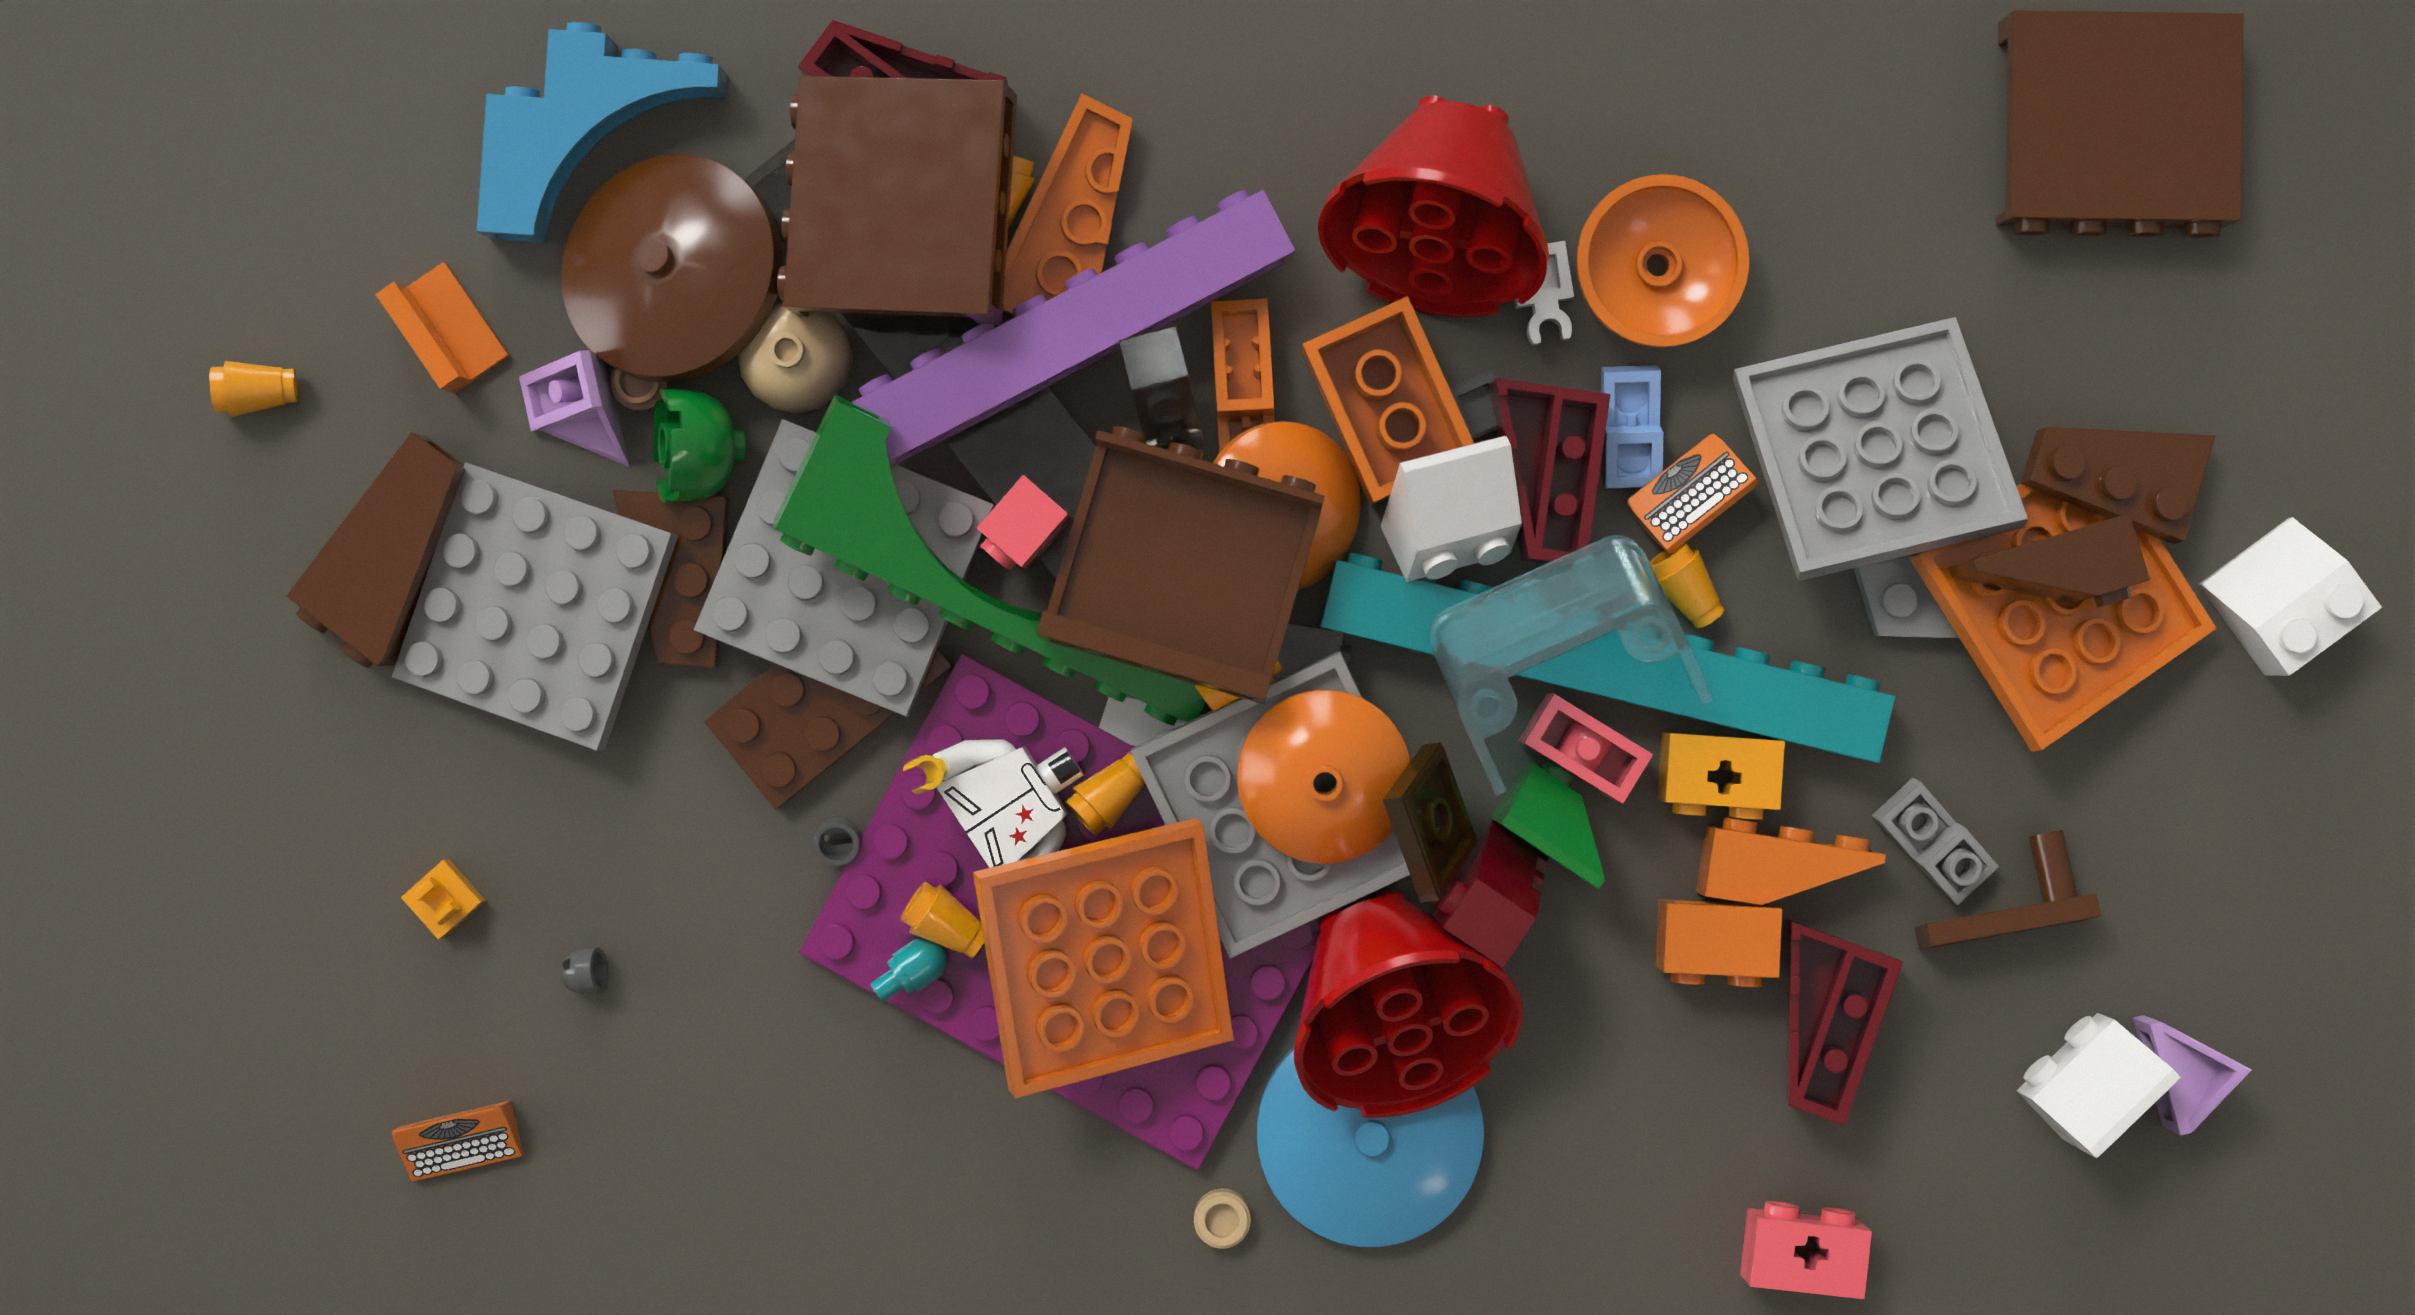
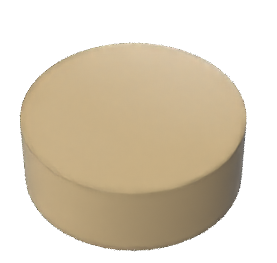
M1224 1188L1214 1189L1206 1193L1198 1201L1194 1211V1226L1198 1236L1207 1245L1219 1249L1230 1248L1239 1244L1249 1231L1251 1222L1250 1210L1245 1199L1237 1192Z

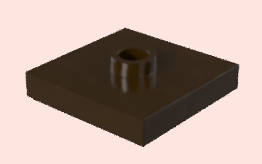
M1441 742L1421 746L1383 799L1420 903L1440 900L1478 842L1444 746H1442Z

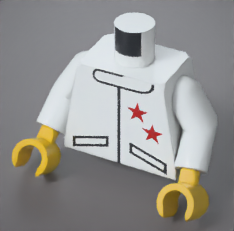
M1005 739L965 740L939 751L933 756H920L909 761L903 767V772L913 767L923 769L926 774V783L912 790V792L919 795L937 787L989 868L1060 851L1067 835L1063 818L1069 812L1057 793L1084 776L1066 747L1037 764L1025 746L1016 749Z

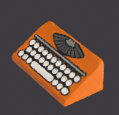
M1712 433L1627 500V506L1640 528L1670 555L1759 485V482L1724 441Z
M511 1100L401 1125L392 1131L394 1143L412 1182L524 1155Z

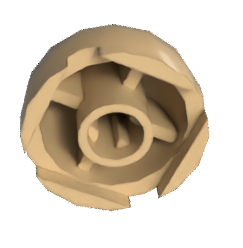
M783 301L774 303L761 330L746 348L737 355L741 377L756 398L775 410L801 414L821 409L829 403L828 401L833 399L835 394H838L840 389L844 388L850 378L853 353L849 335L830 312H809L808 317L797 316L784 308Z

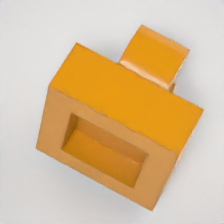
M449 858L443 859L401 897L438 940L446 937L486 901Z

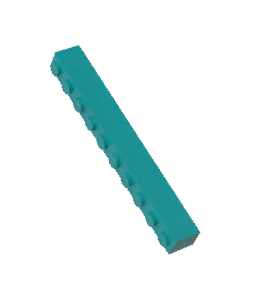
M1349 553L1348 562L1339 560L1335 562L1319 628L1863 761L1880 763L1896 697L1880 693V681L1847 674L1845 684L1823 679L1826 668L1792 661L1790 670L1768 665L1769 654L1740 647L1736 648L1734 657L1713 652L1715 641L1688 634H1681L1679 643L1657 638L1660 629L1658 627L1626 620L1624 630L1602 625L1604 614L1582 608L1571 607L1569 616L1547 611L1548 600L1515 593L1514 601L1511 603L1491 598L1493 587L1476 582L1460 580L1458 589L1436 584L1437 579H1428L1427 577L1406 582L1404 576L1380 571L1383 560L1356 553Z

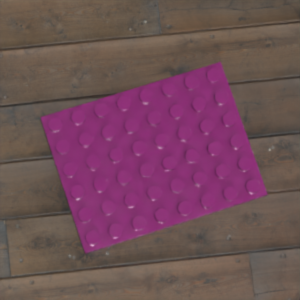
M961 653L863 833L857 855L845 866L799 953L877 995L870 983L891 969L887 961L893 958V953L912 940L920 938L910 934V926L902 922L900 918L910 899L923 882L926 881L935 888L941 884L981 921L973 872L987 869L989 866L937 787L919 795L912 792V790L925 785L926 774L920 767H913L903 772L904 765L909 761L924 755L933 756L935 753L965 740L1005 739L1016 749L1025 746L1037 764L1066 747L1084 776L1057 793L1069 812L1063 818L1067 835L1060 848L1061 851L1165 825L1146 783L1111 831L1104 828L1097 836L1090 833L1065 804V801L1074 794L1072 791L1074 786L1118 759L1121 760L1127 753H1131L1130 751L1134 746ZM1323 916L1232 958H1229L1220 939L1233 1041L1050 1090L1198 1170L1313 959L1316 942L1321 933L1319 922ZM985 943L973 958L943 946L947 955V965L943 974L919 992L914 991L909 995L903 988L886 1000L1004 1064Z

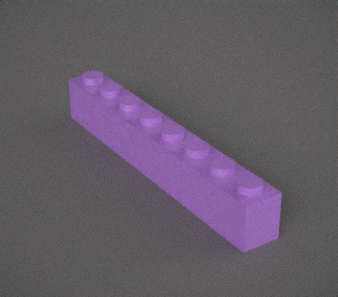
M1246 189L1238 191L1216 205L1219 211L1217 214L1201 222H1198L1196 216L1181 220L1165 231L1168 239L1148 249L1145 242L1135 244L1114 257L1118 265L1098 275L1094 268L1085 270L1063 284L1067 290L1064 293L1048 301L1045 300L1043 294L1030 298L1012 310L1015 318L995 328L994 324H980L961 336L965 344L945 354L941 347L932 349L910 362L913 368L911 372L895 380H892L890 374H885L860 387L859 392L862 397L852 401V403L888 419L891 425V430L885 440L890 468L1209 304L1211 301L1292 261L1296 250L1265 191L1261 190L1249 196Z

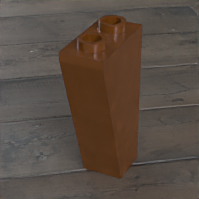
M413 432L410 433L286 595V597L300 607L296 615L303 622L323 634L328 629L345 641L341 647L343 652L367 668H370L373 663L376 666H393L396 663L435 548L466 470L463 467L464 464L430 438Z

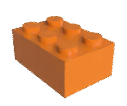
M1408 296L1302 344L1300 352L1346 454L1355 469L1357 478L1370 506L1390 497L1400 463L1475 444Z

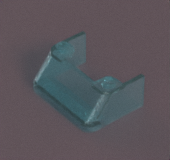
M1624 535L1605 537L1441 611L1432 621L1429 629V641L1461 721L1496 796L1507 792L1499 765L1486 738L1506 729L1516 715L1517 700L1508 678L1617 630L1625 649L1637 660L1652 663L1676 654L1691 688L1702 705L1714 701L1682 627L1644 550L1632 538Z

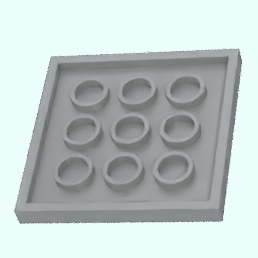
M1956 317L1734 369L1733 382L1798 581L2025 527L2028 517Z
M782 419L694 630L905 717H909L948 621L939 615L942 607L922 598L918 605L905 602L890 594L886 590L889 583L868 573L865 581L854 578L834 567L835 557L816 548L812 556L806 555L780 541L783 533L775 530L774 518L816 434L814 431ZM898 465L890 468L899 498L912 524L940 560L965 580L984 536L977 527L994 509V504Z
M465 462L463 466L466 469L435 548L392 677L593 750L605 751L678 535Z
M1340 651L1270 684L1265 705L1243 698L1215 712L1210 711L1144 742L1130 751L1165 825L1193 818L1198 819L1204 825L1219 937L1229 958L1410 875L1394 830L1376 848L1355 859L1332 864L1310 863L1287 856L1268 844L1254 829L1241 804L1237 785V771L1241 749L1251 728L1267 710L1294 694L1317 689L1340 690L1362 697ZM1322 772L1315 777L1313 783L1317 790L1329 792L1334 789L1337 780L1331 773Z

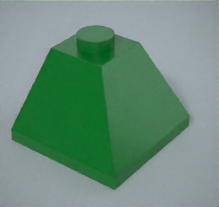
M1546 760L1541 768L1534 763L1527 762L1491 816V819L1585 882L1599 889L1605 881L1582 795L1570 788L1575 778L1549 760Z

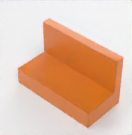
M442 262L407 287L397 282H392L375 294L438 387L444 391L456 394L510 356L446 262Z

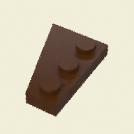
M2045 427L2036 431L2020 484L2108 519L2129 513L2134 529L2168 543L2176 544L2185 540L2216 435Z
M613 490L619 515L678 535L648 623L657 662L660 664L718 667L720 641L695 631L694 627L726 554L730 498L711 496L705 500L695 502L663 503L656 492Z

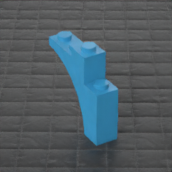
M569 22L567 23L566 30L548 29L544 98H539L540 91L536 89L517 86L505 87L504 95L486 94L477 232L491 240L547 243V232L552 214L563 188L584 157L603 138L636 116L663 105L699 98H727L728 75L719 64H713V57L698 53H680L678 61L656 60V53L651 51L623 49L621 57H616L617 44L606 33H601V27L595 24Z

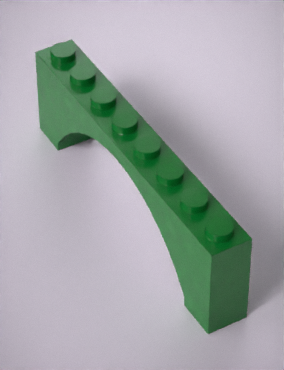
M836 394L834 395L774 518L775 530L783 533L780 538L782 543L812 556L815 548L836 558L833 564L834 567L854 578L865 581L868 573L889 583L886 590L890 594L905 602L918 605L922 598L942 607L939 615L961 628L970 630L973 623L989 629L994 632L991 640L1012 652L1022 654L1025 647L1045 656L1042 663L1061 675L1073 678L1076 671L1096 680L1093 686L1096 690L1112 699L1124 702L1127 695L1147 704L1144 709L1147 714L1166 724L1174 726L1177 719L1189 722L1199 717L1206 702L1194 687L1195 684L1041 640L1036 632L1042 612L1019 608L995 599L968 584L948 568L925 543L910 521L899 498L891 474L885 443L891 430L888 419Z

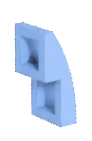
M1658 365L1601 367V393L1610 394L1602 452L1605 488L1644 487L1663 472L1664 432L1660 426L1661 370Z

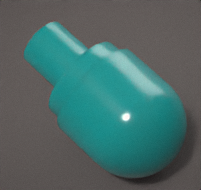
M921 937L914 939L892 954L893 958L887 961L891 969L870 983V985L882 1002H885L903 988L909 995L914 991L919 992L943 974L947 965L946 952L943 946Z

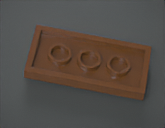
M938 647L918 695L953 667ZM774 664L704 722L776 810L896 712Z

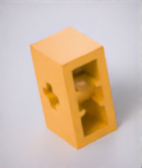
M1661 732L1657 800L1672 803V813L1706 816L1707 805L1729 806L1728 817L1763 819L1764 809L1780 810L1785 741ZM1720 761H1722V768L1732 771V782L1721 783L1720 791L1718 792V785L1707 781L1708 771L1718 770Z

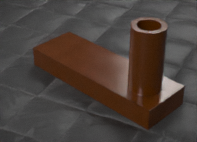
M2063 830L2029 837L2043 903L1921 925L1915 928L1919 950L2100 917L2101 912L2097 894L2079 897L2077 895Z

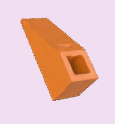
M1723 817L1722 827L1706 825L1696 892L1706 897L1764 905L1884 864L1886 854L1870 851L1869 839L1836 834L1834 845L1813 842L1814 831L1780 826L1778 836L1756 833L1758 822Z

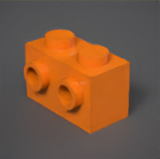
M1658 899L1655 967L1664 973H1671L1670 982L1705 984V975L1728 976V985L1762 987V977L1779 978L1782 908L1772 904L1758 905L1737 902Z

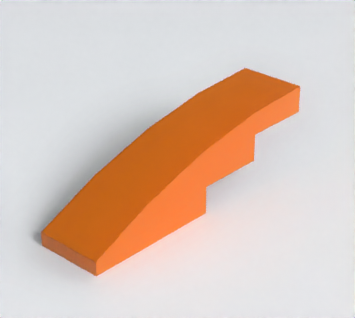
M1268 298L1211 301L1219 453L1232 439L1242 432L1260 424L1275 422Z

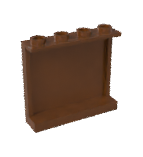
M2014 10L2002 19L1998 24V45H2008L2005 212L1996 217V226H2014V234L2023 236L2049 234L2050 226L2071 227V235L2100 236L2106 234L2107 227H2128V236L2155 237L2163 235L2164 228H2185V237L2209 238L2220 236L2222 228L2240 221L2244 13Z
M799 76L798 94H794L790 102V121L792 127L796 129L794 151H790L786 159V179L789 186H792L790 208H786L783 212L781 224L783 240L785 243H788L786 266H781L777 279L778 294L783 301L784 308L797 316L808 317L809 312L971 317L979 324H1002L1017 94L1004 80Z
M1114 426L1111 434L1097 430L1095 436L1097 445L1047 611L1043 610L1036 632L1038 637L1044 641L1265 705L1325 495L1315 493L1316 485L1302 478L1282 475L1281 481L1276 482L1259 477L1260 469L1243 461L1226 459L1224 466L1201 460L1203 456L1202 451L1184 444L1171 442L1169 443L1168 450L1145 444L1146 435L1125 427Z

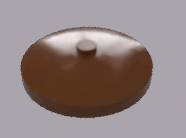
M683 154L663 155L640 161L625 168L605 182L584 205L571 228L564 248L561 267L562 295L568 317L580 339L591 351L595 352L606 363L633 377L656 382H677L705 375L728 363L742 352L755 338L767 320L777 297V279L782 266V246L779 231L771 211L757 191L736 173L720 163L703 157Z

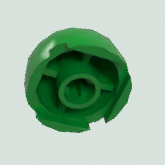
M660 388L659 394L663 401H655L652 428L653 462H660V466L662 469H665L666 479H655L659 499L663 503H688L705 500L717 494L729 481L733 463H742L744 461L745 437L743 429L733 428L730 413L718 399L702 391L684 388Z

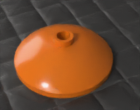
M1668 174L1649 175L1631 180L1617 187L1603 198L1591 212L1578 240L1576 251L1577 279L1588 307L1594 316L1611 332L1629 342L1642 346L1658 348L1676 347L1706 336L1720 326L1733 312L1747 283L1749 247L1743 226L1731 206L1714 190L1696 180L1683 176ZM1659 257L1664 261L1666 265L1664 275L1654 276L1648 271L1647 261L1649 258Z
M1277 421L1260 424L1242 432L1221 450L1213 461L1214 464L1224 466L1226 459L1243 461L1260 469L1259 477L1276 482L1281 481L1282 475L1302 478L1316 485L1315 493L1325 495L1298 590L1307 588L1319 582L1333 571L1335 562L1344 559L1355 539L1361 516V492L1355 469L1347 454L1332 438L1308 425Z
M1317 689L1305 691L1287 697L1272 706L1251 728L1241 749L1238 762L1237 785L1239 797L1245 814L1254 829L1268 844L1292 858L1310 863L1332 864L1344 862L1373 850L1393 832L1394 829L1383 799L1410 763V756L1404 739L1396 725L1373 703L1352 693L1340 690ZM1322 772L1331 773L1337 780L1336 786L1329 792H1321L1314 786L1315 777Z

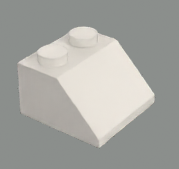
M1507 436L1400 463L1380 527L1406 582L1424 577L1439 579L1449 575L1457 568L1475 563L1491 565L1511 553L1522 525L1511 444Z
M2293 517L2286 519L2198 584L2265 676H2290L2382 608L2351 564Z
M2099 1013L2093 1018L2086 1016L2077 1021L2065 1034L2064 1039L2067 1043L2052 1057L2046 1055L2034 1062L2023 1076L2026 1082L2017 1090L2020 1096L2064 1141L2096 1159L2181 1078L2173 1068L2116 1020Z

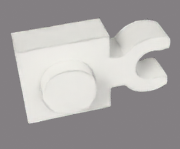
M1565 241L1547 243L1549 264L1545 280L1538 292L1524 304L1518 302L1519 298L1514 300L1516 309L1532 306L1533 316L1529 320L1526 330L1528 341L1532 346L1541 343L1539 327L1544 321H1552L1558 326L1561 341H1568L1572 334L1570 318L1559 309L1558 303L1574 298Z

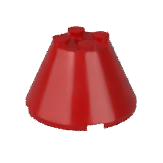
M1439 96L1423 97L1419 101L1417 109L1344 178L1324 201L1318 220V236L1321 246L1332 264L1341 273L1346 270L1347 266L1355 274L1368 281L1365 291L1375 297L1393 303L1408 296L1414 311L1430 315L1457 318L1489 316L1497 314L1500 304L1519 298L1518 302L1520 304L1530 300L1538 292L1545 280L1549 264V250L1517 140L1508 126V114L1503 109L1494 105L1478 107L1462 102L1447 101Z
M1386 891L1374 899L1359 902L1344 910H1333L1321 918L1319 922L1321 933L1316 942L1294 1046V1064L1299 1081L1306 1093L1315 1102L1334 1112L1338 1109L1337 1105L1360 1109L1363 1118H1388L1416 1113L1445 1103L1471 1089L1492 1072L1489 1062L1500 1052L1504 1045L1507 1049H1512L1521 1031L1523 1005L1517 987L1510 975L1502 967L1445 930L1431 916L1408 902L1402 892Z

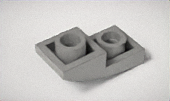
M1913 777L1872 815L1875 821L1903 852L1956 905H1959L1999 867L1964 826L1955 822L1924 784Z

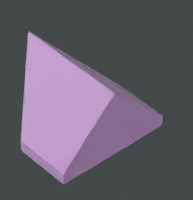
M591 350L578 351L519 376L531 432L543 431L630 468L616 400L611 389L608 364L600 359L595 352Z
M2145 1015L2132 1018L2138 1040L2173 1068L2181 1077L2156 1101L2162 1127L2180 1136L2192 1133L2252 1071V1069L2163 1022Z

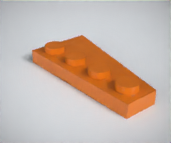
M1081 93L1007 249L1003 311L1015 316L1012 310L1030 298L1043 294L1045 300L1048 301L1064 293L1067 290L1063 284L1085 270L1094 268L1097 275L1102 273L1133 118Z

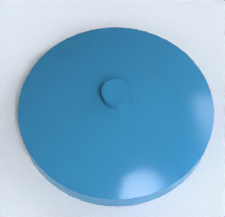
M1294 1047L1277 1064L1264 1088L1259 1104L1256 1131L1258 1154L1264 1175L1274 1195L1291 1216L1303 1226L1324 1238L1345 1245L1357 1247L1391 1246L1412 1240L1432 1230L1443 1222L1462 1202L1476 1177L1484 1145L1483 1116L1474 1087L1445 1103L1416 1113L1388 1118H1363L1360 1109L1337 1105L1338 1109L1334 1112L1315 1102L1306 1093L1296 1072Z

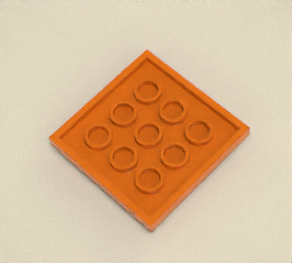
M2018 484L2017 489L2028 517L2024 528L1916 553L1909 559L2031 752H2035L2048 747L2217 628L2162 541L2136 529L2134 530L2150 580L2129 586L2132 598L2097 608L2094 597L2071 603L1953 579L1949 567L2108 520L2106 517L2023 484Z
M1193 818L973 872L1008 1090L1015 1099L1234 1040L1204 825L1198 819Z

